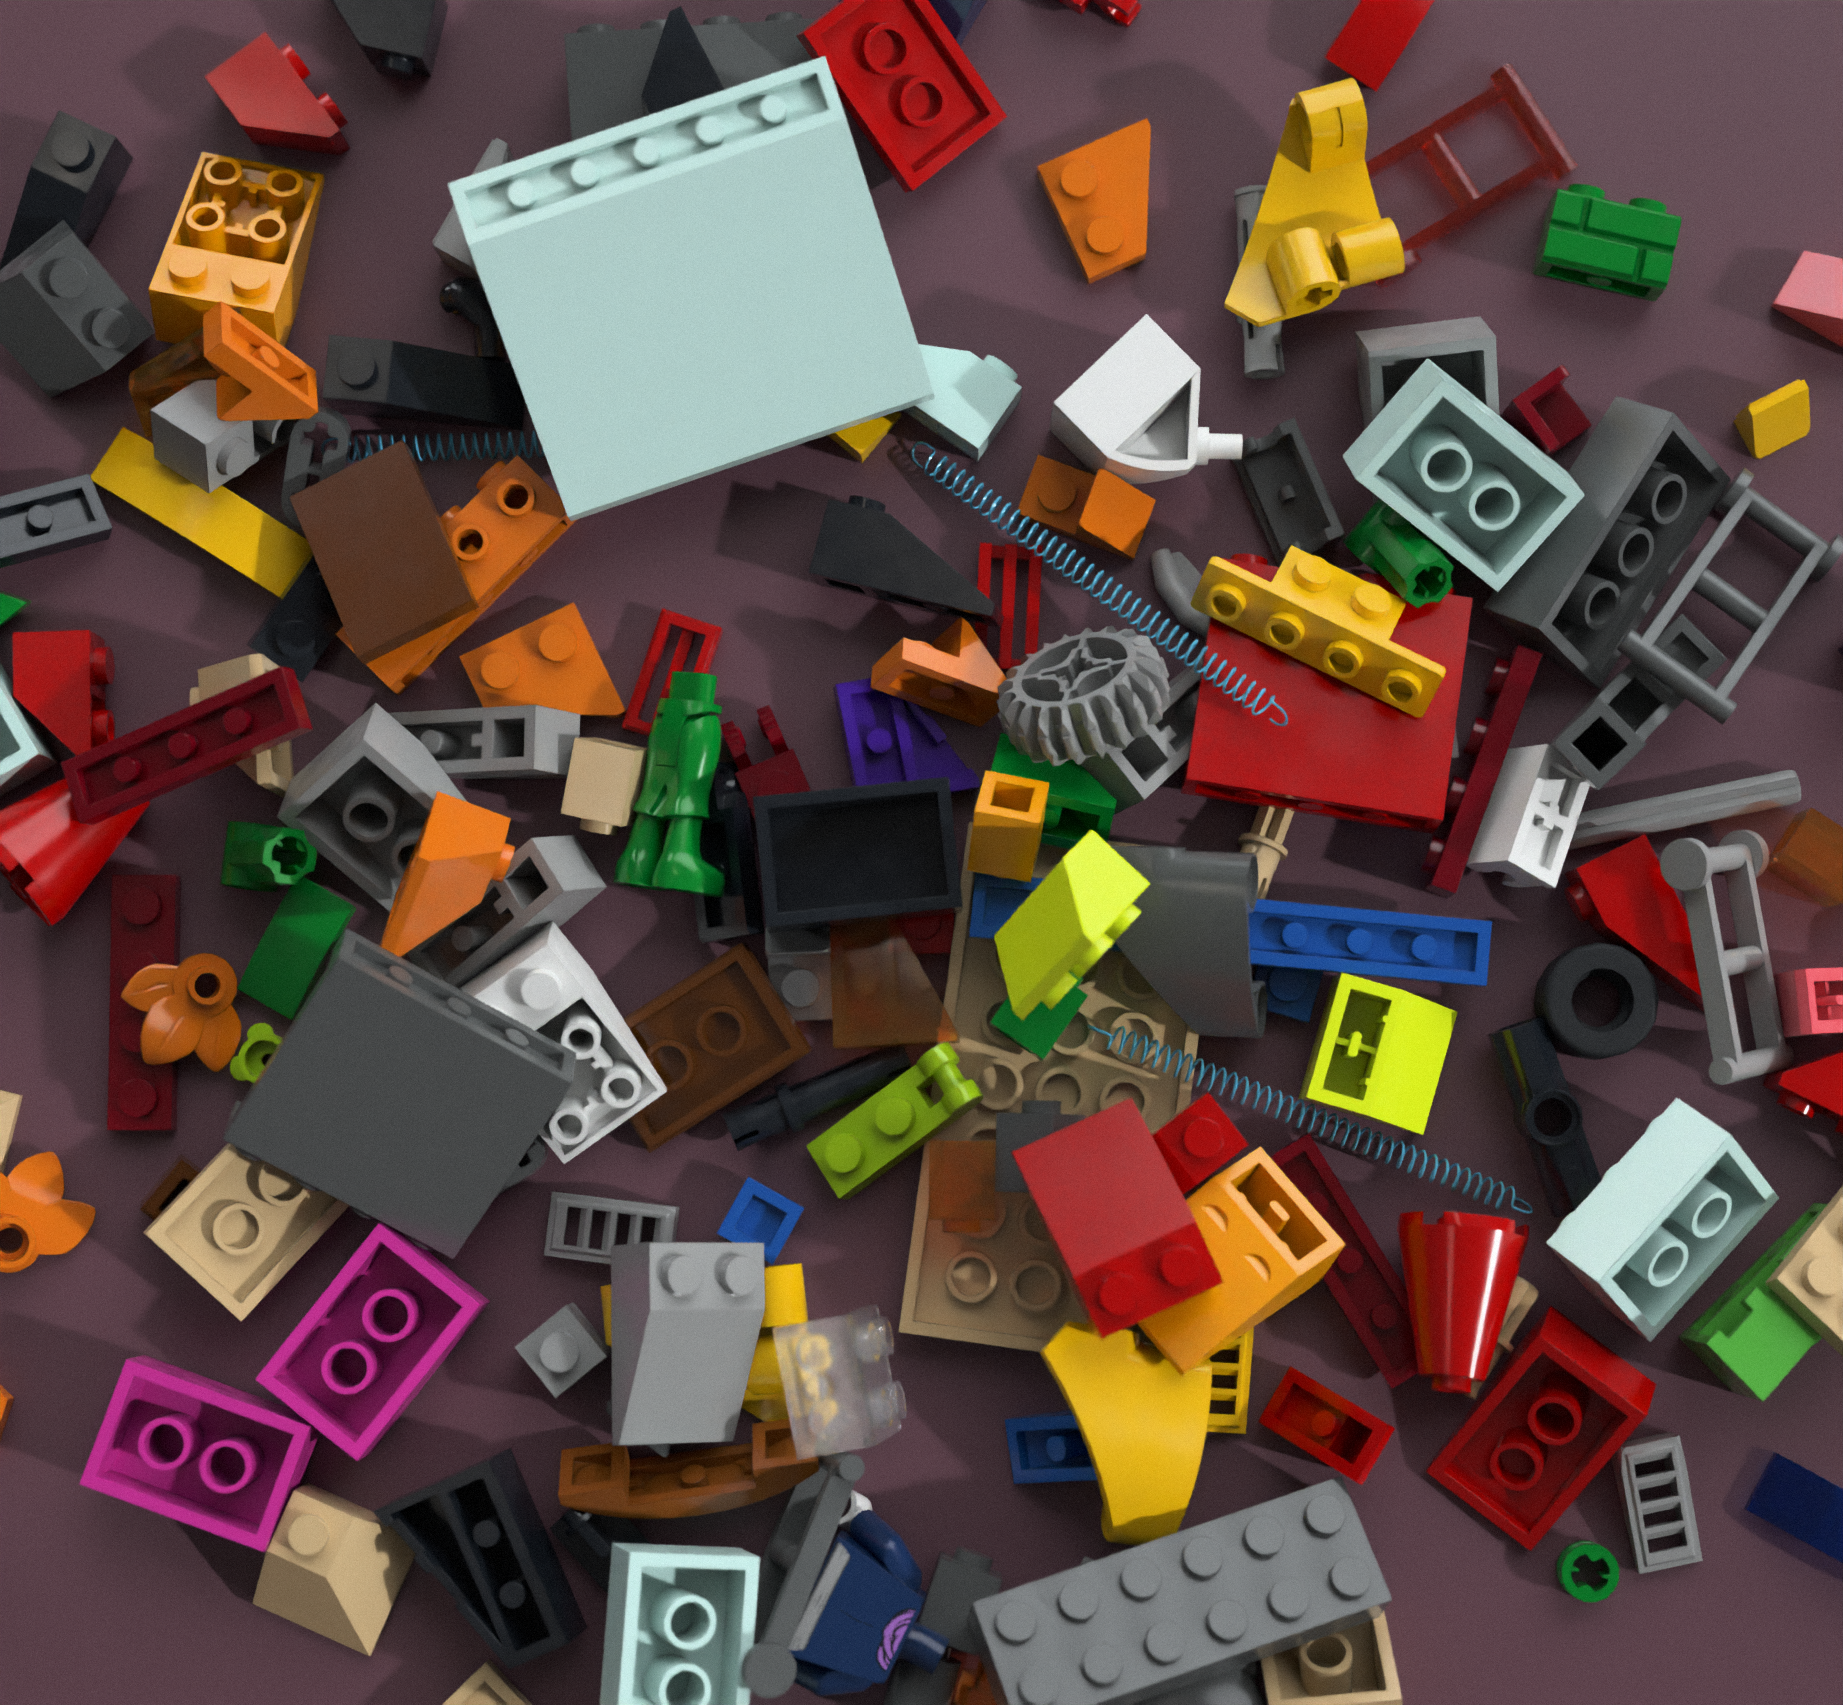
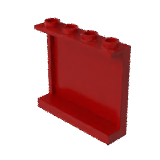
M1238 553L1233 554L1230 559L1221 558L1269 582H1272L1279 569L1277 566L1268 565V560L1264 557L1254 554ZM1367 573L1356 576L1402 598L1383 575ZM1451 588L1439 603L1430 602L1417 608L1407 602L1392 632L1390 641L1446 669L1439 688L1424 716L1421 718L1404 712L1209 616L1205 642L1208 650L1203 655L1202 668L1207 665L1214 653H1217L1218 656L1209 666L1206 677L1212 676L1221 663L1227 660L1226 666L1217 676L1216 684L1223 682L1229 672L1234 667H1237L1234 675L1228 680L1225 691L1231 690L1241 676L1246 674L1245 680L1236 691L1235 698L1237 699L1242 696L1250 684L1256 681V685L1246 697L1245 705L1254 701L1259 692L1266 688L1265 693L1258 700L1254 712L1260 711L1270 701L1271 696L1275 695L1274 702L1284 709L1288 717V723L1286 726H1277L1269 720L1272 718L1279 724L1285 722L1283 712L1272 703L1261 714L1252 715V706L1243 708L1242 699L1233 701V692L1224 694L1223 685L1214 687V678L1204 680V671L1201 672L1189 755L1184 768L1181 793L1433 834L1444 817L1473 598L1456 595L1457 591Z

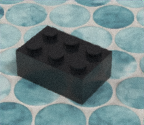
M949 777L753 797L765 921L769 933L962 912L963 906Z

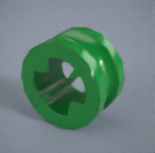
M1578 1540L1568 1544L1560 1552L1556 1561V1576L1559 1584L1574 1598L1583 1602H1598L1606 1599L1615 1590L1619 1581V1566L1615 1557L1608 1549L1593 1541ZM1582 1555L1593 1562L1599 1559L1602 1561L1603 1571H1596V1574L1602 1578L1593 1587L1584 1581L1574 1583L1572 1580L1571 1571H1579L1573 1565L1574 1561Z

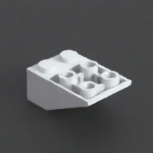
M553 920L458 988L576 1052L573 1084L539 1132L540 1136L563 1164H566L667 1092L665 1084L595 973Z

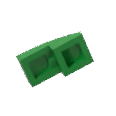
M304 876L301 877L298 884L291 885L263 934L237 989L294 1022L325 971L326 966L324 962L355 913V906Z

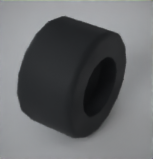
M1597 942L1567 950L1547 965L1537 982L1534 1008L1536 1016H1543L1555 1047L1572 1057L1598 1060L1626 1054L1645 1040L1656 1021L1659 996L1653 975L1639 957L1621 946ZM1593 976L1604 978L1611 982L1618 991L1620 998L1619 1011L1614 1020L1600 1027L1589 1026L1579 1020L1573 1011L1571 1003L1573 991L1578 983L1585 978Z

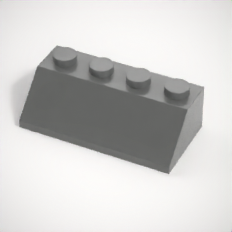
M1618 396L1615 397L1607 412L1597 424L1590 439L1568 472L1585 496L1500 591L1497 592L1494 589L1483 607L1515 640L1536 652L1542 653L1544 658L1597 689H1600L1622 654L1617 650L1618 645L1631 629L1637 630L1731 480L1673 412Z

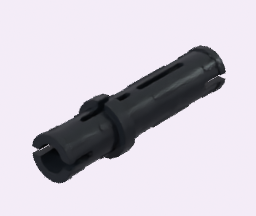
M899 1038L878 1050L859 1056L805 1081L798 1082L789 1087L786 1082L774 1086L775 1093L746 1106L725 1112L723 1117L739 1152L748 1146L758 1143V1141L788 1129H792L793 1133L805 1129L803 1123L883 1089L912 1067L911 1062Z

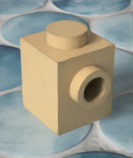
M598 737L575 738L560 814L581 818L580 829L605 835H617L619 826L633 825L637 815L633 807L640 796L644 783L647 748Z

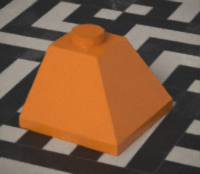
M437 791L395 893L380 947L401 957L481 903L490 880L502 883L515 850V846L505 843L511 818Z

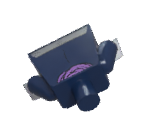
M853 1490L850 1494L851 1508L844 1517H841L838 1524L839 1527L849 1531L850 1534L842 1530L840 1531L816 1579L788 1649L796 1662V1677L793 1683L820 1696L864 1692L873 1682L884 1684L897 1657L933 1674L949 1642L948 1637L915 1621L927 1595L920 1588L922 1585V1571L901 1536L873 1511L872 1504L867 1497Z

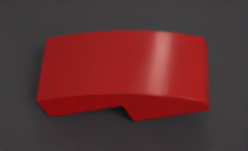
M1359 0L1325 52L1324 58L1377 92L1435 0Z

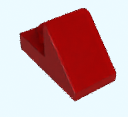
M1292 1366L1288 1368L1258 1420L1260 1424L1360 1485H1363L1395 1429Z

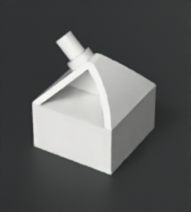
M1147 314L1053 402L1049 430L1093 475L1097 474L1100 467L1129 484H1143L1186 475L1195 465H1208L1209 459H1242V434L1209 433V427H1198L1201 368Z

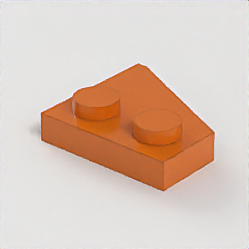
M1147 118L1037 166L1039 180L1088 284L1145 260L1151 125Z
M574 602L459 656L483 708L540 705L577 713L580 716L621 718L626 715L627 711Z

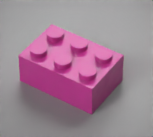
M378 1223L255 1380L353 1459L359 1461L372 1453L491 1301L426 1249L414 1244L406 1234L385 1223Z
M141 1355L126 1359L79 1484L265 1552L293 1491L301 1485L320 1431L291 1408L147 1355Z

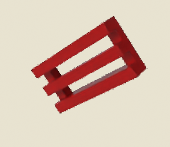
M980 542L977 589L988 598L990 596L991 560H1004L1001 607L1004 619L1000 629L999 658L993 659L1002 672H1007L1011 667L1021 665V659H1012L1017 561L1029 562L1024 655L1035 654L1038 650L1042 556H1035L1034 548L1028 550L1025 547H1018V544L999 546ZM1038 545L1037 553L1040 554L1043 552V545ZM975 623V633L987 649L988 625Z
M662 608L622 724L623 730L634 734L638 733L649 738L653 721L658 712L655 709L651 723L640 719L672 626L683 630L659 698H668L672 671L683 672L696 634L705 636L693 673L709 674L723 634L722 627Z

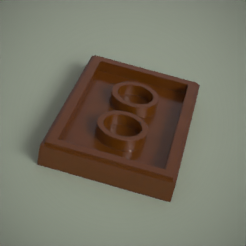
M403 440L289 497L356 657L364 665L479 607L411 450Z
M741 942L623 1018L667 1088L666 1093L628 1120L648 1153L654 1152L813 1051L746 942Z

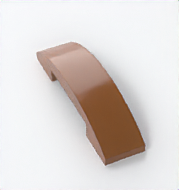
M817 1415L753 1423L752 1443L669 1454L666 1458L658 1455L630 1459L626 1445H612V1443L562 1449L558 1491L560 1504L575 1510L604 1516L658 1519L716 1513L764 1500L786 1491L820 1471L819 1424Z

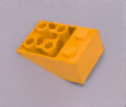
M202 152L148 289L156 340L204 349L203 315L218 302L222 301L285 347L297 314L324 185V174Z
M1261 1146L1214 1176L1185 1200L1200 1228L1224 1283L1137 1323L1181 1377L1320 1282L1346 1245Z

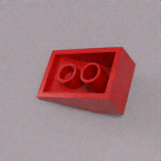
M1128 1098L1011 1152L1092 1335L1103 1339L1224 1283L1200 1228L1132 1098Z
M1550 1305L1484 1389L1428 1465L1426 1473L1531 1551L1648 1414L1657 1384Z

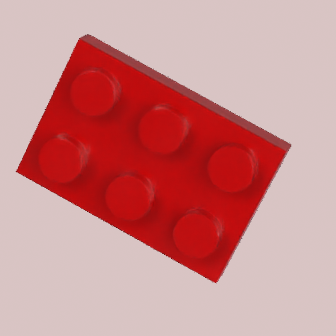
M841 0L796 35L812 60L825 56L839 99L905 193L914 191L1007 118V115L929 0Z

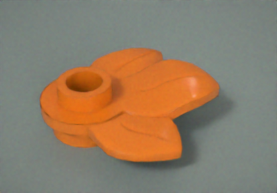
M198 953L187 957L178 966L158 963L148 965L137 971L129 980L121 993V998L134 1008L147 1012L140 1035L142 1059L146 1064L156 1065L174 1062L189 1055L193 1050L202 1063L213 1072H219L229 1063L240 1042L242 1026L231 1004L237 993V977L234 969L225 959L215 954ZM210 973L216 980V990L209 997L203 998L197 994L195 982L200 975Z
M52 1151L37 1153L25 1158L14 1167L8 1176H5L0 1171V1231L6 1228L16 1229L20 1232L23 1239L22 1244L15 1250L8 1251L0 1247V1272L13 1273L21 1271L30 1266L39 1254L60 1255L67 1253L77 1246L93 1224L96 1214L95 1207L79 1201L62 1199L64 1194L63 1170L57 1155Z

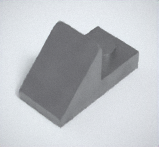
M831 927L769 933L766 928L765 951L768 958L769 980L795 1022L835 1020Z

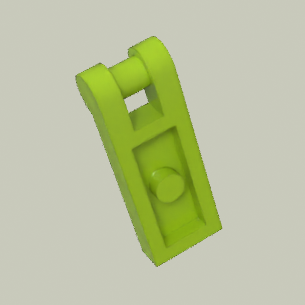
M949 1042L939 1044L927 1051L919 1058L917 1064L806 1145L839 1199L849 1200L981 1102L984 1097L973 1079L965 1080L956 1065L960 1059ZM935 1081L944 1093L941 1101L937 1104L933 1103L925 1090Z

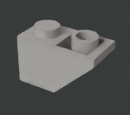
M196 380L150 410L154 457L207 493H211L233 477L241 475L248 467L277 448L289 443L290 435L298 419L220 420L217 417L216 407L217 380Z

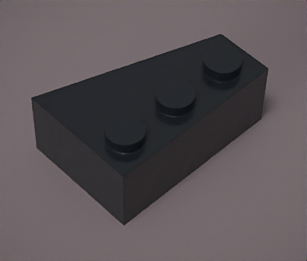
M511 1448L398 1497L373 1511L386 1527L391 1525L417 1555L414 1560L426 1574L432 1572L458 1602L455 1607L508 1669L567 1645L588 1628Z

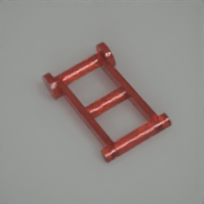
M1511 63L1502 66L1490 76L1495 86L1366 162L1369 179H1372L1421 149L1459 207L1401 243L1405 260L1404 272L1376 280L1375 282L1380 289L1395 283L1419 266L1423 261L1418 254L1420 250L1548 173L1552 172L1556 180L1560 181L1578 169L1579 166ZM1502 100H1505L1542 159L1481 195L1443 136Z

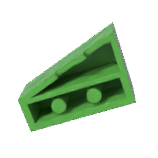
M1813 1203L1678 1336L1732 1393L1763 1402L1809 1348L1822 1339L1810 1325L1765 1283L1828 1203Z

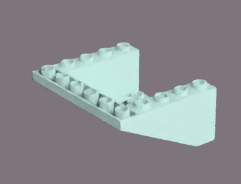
M825 56L447 183L477 272L565 511L571 521L935 399L853 138Z

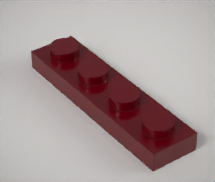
M1518 645L1508 655L1507 660L1497 657L1492 666L1484 693L1493 696L1486 718L1482 719L1475 716L1465 739L1462 752L1472 755L1464 779L1453 776L1447 789L1444 813L1449 814L1450 817L1442 838L1434 835L1431 836L1420 864L1419 871L1429 874L1423 889L1425 891L1447 899L1456 894L1542 653Z
M280 666L63 761L61 765L79 823L94 825L310 732L313 728L294 669Z
M112 875L107 1130H177L178 1060L156 1065L146 1064L143 1061L140 1035L147 1012L138 1010L126 1003L121 998V993L135 973L148 965L158 963L178 966L180 964L181 876Z
M1306 1133L1269 1157L1346 1244L1322 1281L1387 1386L1393 1389L1418 1373L1406 1288L1309 1133Z

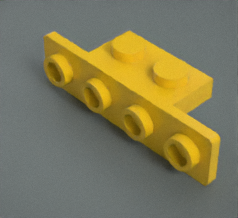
M1292 545L1272 582L1260 578L1217 556L1211 557L1190 602L1192 608L1417 718L1424 716L1446 673V669L1443 666L1389 640L1407 604L1406 600Z

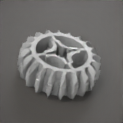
M1106 626L1099 632H1093L1090 628H1085L1081 634L1070 637L1064 634L1062 639L1052 644L1042 643L1041 650L1037 653L1023 655L1021 657V665L1011 667L1006 672L1007 680L997 687L1000 698L996 701L1000 710L998 717L1003 730L1007 733L1010 742L1015 745L1019 755H1029L1033 763H1042L1049 760L1053 766H1060L1065 761L1073 759L1077 765H1080L1088 757L1099 755L1101 758H1104L1106 752L1112 749H1126L1127 741L1130 739L1148 735V725L1157 724L1163 719L1162 710L1170 704L1168 694L1170 686L1167 680L1169 673L1163 657H1159L1156 647L1152 646L1148 636L1137 635L1134 629H1123L1117 632L1114 626Z

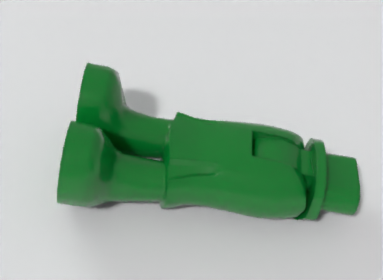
M672 671L668 698H659L656 709L658 713L650 730L643 788L633 807L637 815L626 849L617 860L613 883L657 891H677L702 896L723 897L725 887L724 873L704 861L700 853L702 824L704 820H710L709 797L721 749V725L719 718L715 715H721L722 706L714 704L717 676L704 673ZM666 821H670V824H669V827H668V831H667V835H666V839H665V843H664V833H665Z

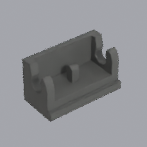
M1295 417L1278 424L1272 433L1255 440L1251 436L1243 441L1242 459L1231 460L1277 567H1280L1291 545L1311 555H1317L1337 547L1345 533Z

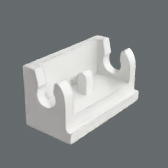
M1549 744L1508 749L1466 866L1476 872H1504L1502 884L1511 887L1544 886L1545 888H1556L1590 785Z

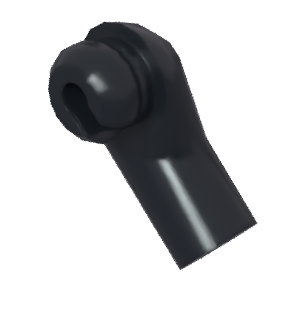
M458 276L453 281L445 283L439 294L440 304L446 313H453L457 316L462 315L474 325L475 357L501 362L506 361V348L483 285L477 279L467 276Z

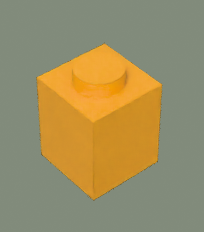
M985 771L974 811L967 865L968 871L989 874L998 878L1031 882L1042 838L1050 782Z

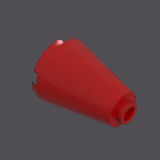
M63 778L0 810V872L11 884L9 887L46 925H51L52 927L59 920H63L150 806V801L97 824L79 823L66 778Z
M1424 1211L1400 1213L1398 1216L1397 1232L1418 1373L1422 1377L1432 1378L1431 1390L1470 1394L1472 1382H1485L1528 1243L1529 1226L1524 1224L1515 1227V1220L1447 1211H1443V1217L1437 1218V1224H1424Z

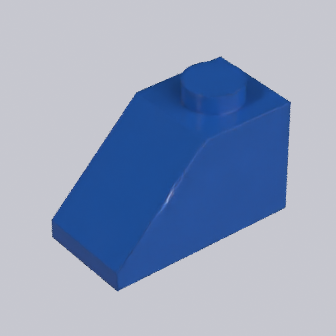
M1071 1409L1005 1419L1014 1484L1097 1480L1086 1444Z

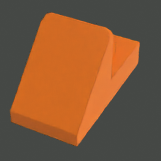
M222 301L218 302L203 315L204 357L221 374L216 382L218 419L223 421L310 419L318 412L316 370Z
M1038 454L1018 509H1020L1018 518L1023 520L1026 516H1029V523H1039L1040 527L1134 560L1156 500L1103 468L1099 467L1097 474L1093 475Z
M958 618L931 645L926 642L913 641L903 637L872 666L870 688L982 727L1000 711L996 702L1000 698L997 687L1007 678L971 625L964 618Z

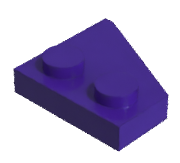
M871 678L839 683L834 686L833 691L853 787L949 777L951 794L973 791L980 787L979 778L972 768L968 770L945 740L947 736L931 716L924 713L919 705L870 688Z

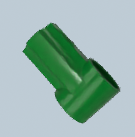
M1380 498L1377 499L1343 539V543L1355 556L1372 570L1383 575L1404 600L1417 608L1430 602L1439 603L1453 587L1451 572L1454 566L1422 531Z
M228 821L219 885L263 892H277L278 885H297L301 877L306 873L314 871L317 849L309 844L304 830L250 822Z

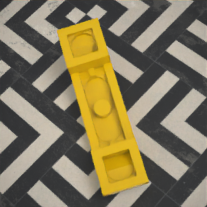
M122 427L90 476L95 484L205 550L278 598L312 551L307 539L221 485L211 493H207L155 459L153 443L125 427Z

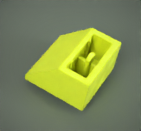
M1093 830L1055 866L994 935L1012 1010L1022 1020L1041 1001L1051 1010L1078 981L1069 971L1080 979L1142 913L1133 902L1150 883Z
M1343 972L1333 976L1298 1099L1423 1135L1458 1012L1407 991Z

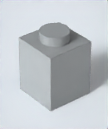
M574 1302L565 1305L515 1346L516 1350L555 1398L565 1393L612 1354L610 1346L606 1345L605 1340Z

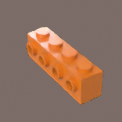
M518 455L508 464L504 461H499L490 467L476 485L480 492L463 509L455 505L440 517L479 607L366 664L398 696L576 521H571L568 518L561 497ZM343 626L335 635L354 652Z

